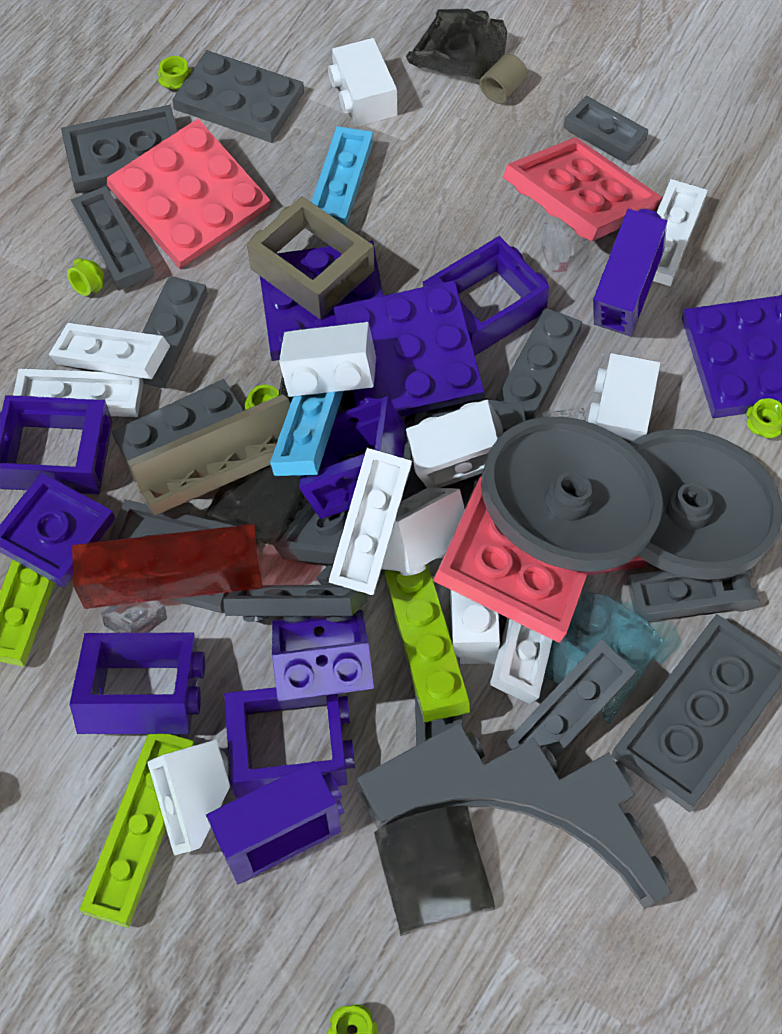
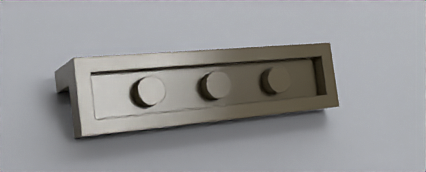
M283 394L126 461L141 499L154 516L271 465L270 461L290 407L289 399Z

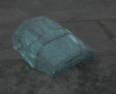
M585 591L575 608L566 635L560 643L552 641L544 677L559 685L602 639L638 672L601 712L603 715L602 719L611 723L660 649L663 639L644 618L606 595Z

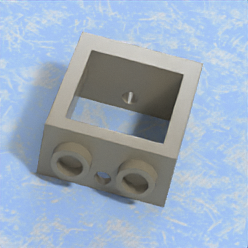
M303 196L291 206L282 209L274 221L263 230L257 231L247 243L251 270L320 320L375 271L373 245ZM305 228L342 254L314 280L276 254Z

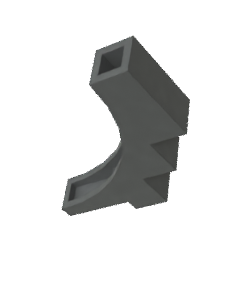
M457 723L356 779L355 789L378 830L412 815L449 807H490L521 813L560 828L591 848L621 876L644 909L672 893L667 885L670 882V878L664 865L656 856H649L640 841L643 839V833L638 822L630 813L624 814L620 807L635 795L631 789L633 780L624 764L620 761L615 762L609 752L559 780L556 775L559 772V767L553 754L546 746L540 748L534 737L484 765L481 759L485 757L479 740L473 732L465 733L461 724Z

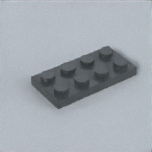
M716 614L613 749L611 756L617 761L622 762L624 766L685 810L691 812L782 686V657Z

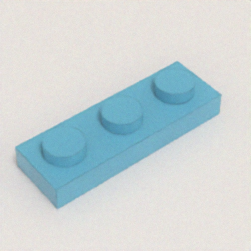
M336 126L311 202L347 227L374 141L373 132Z
M343 391L293 396L270 461L274 476L318 474Z

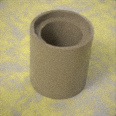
M504 54L480 78L479 84L483 94L495 103H503L527 79V68L517 56Z

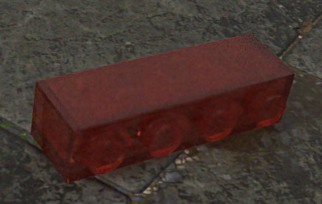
M255 524L72 545L73 587L84 609L263 588L260 547Z

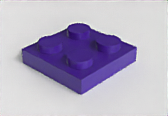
M40 473L0 524V553L64 588L116 518L113 511Z

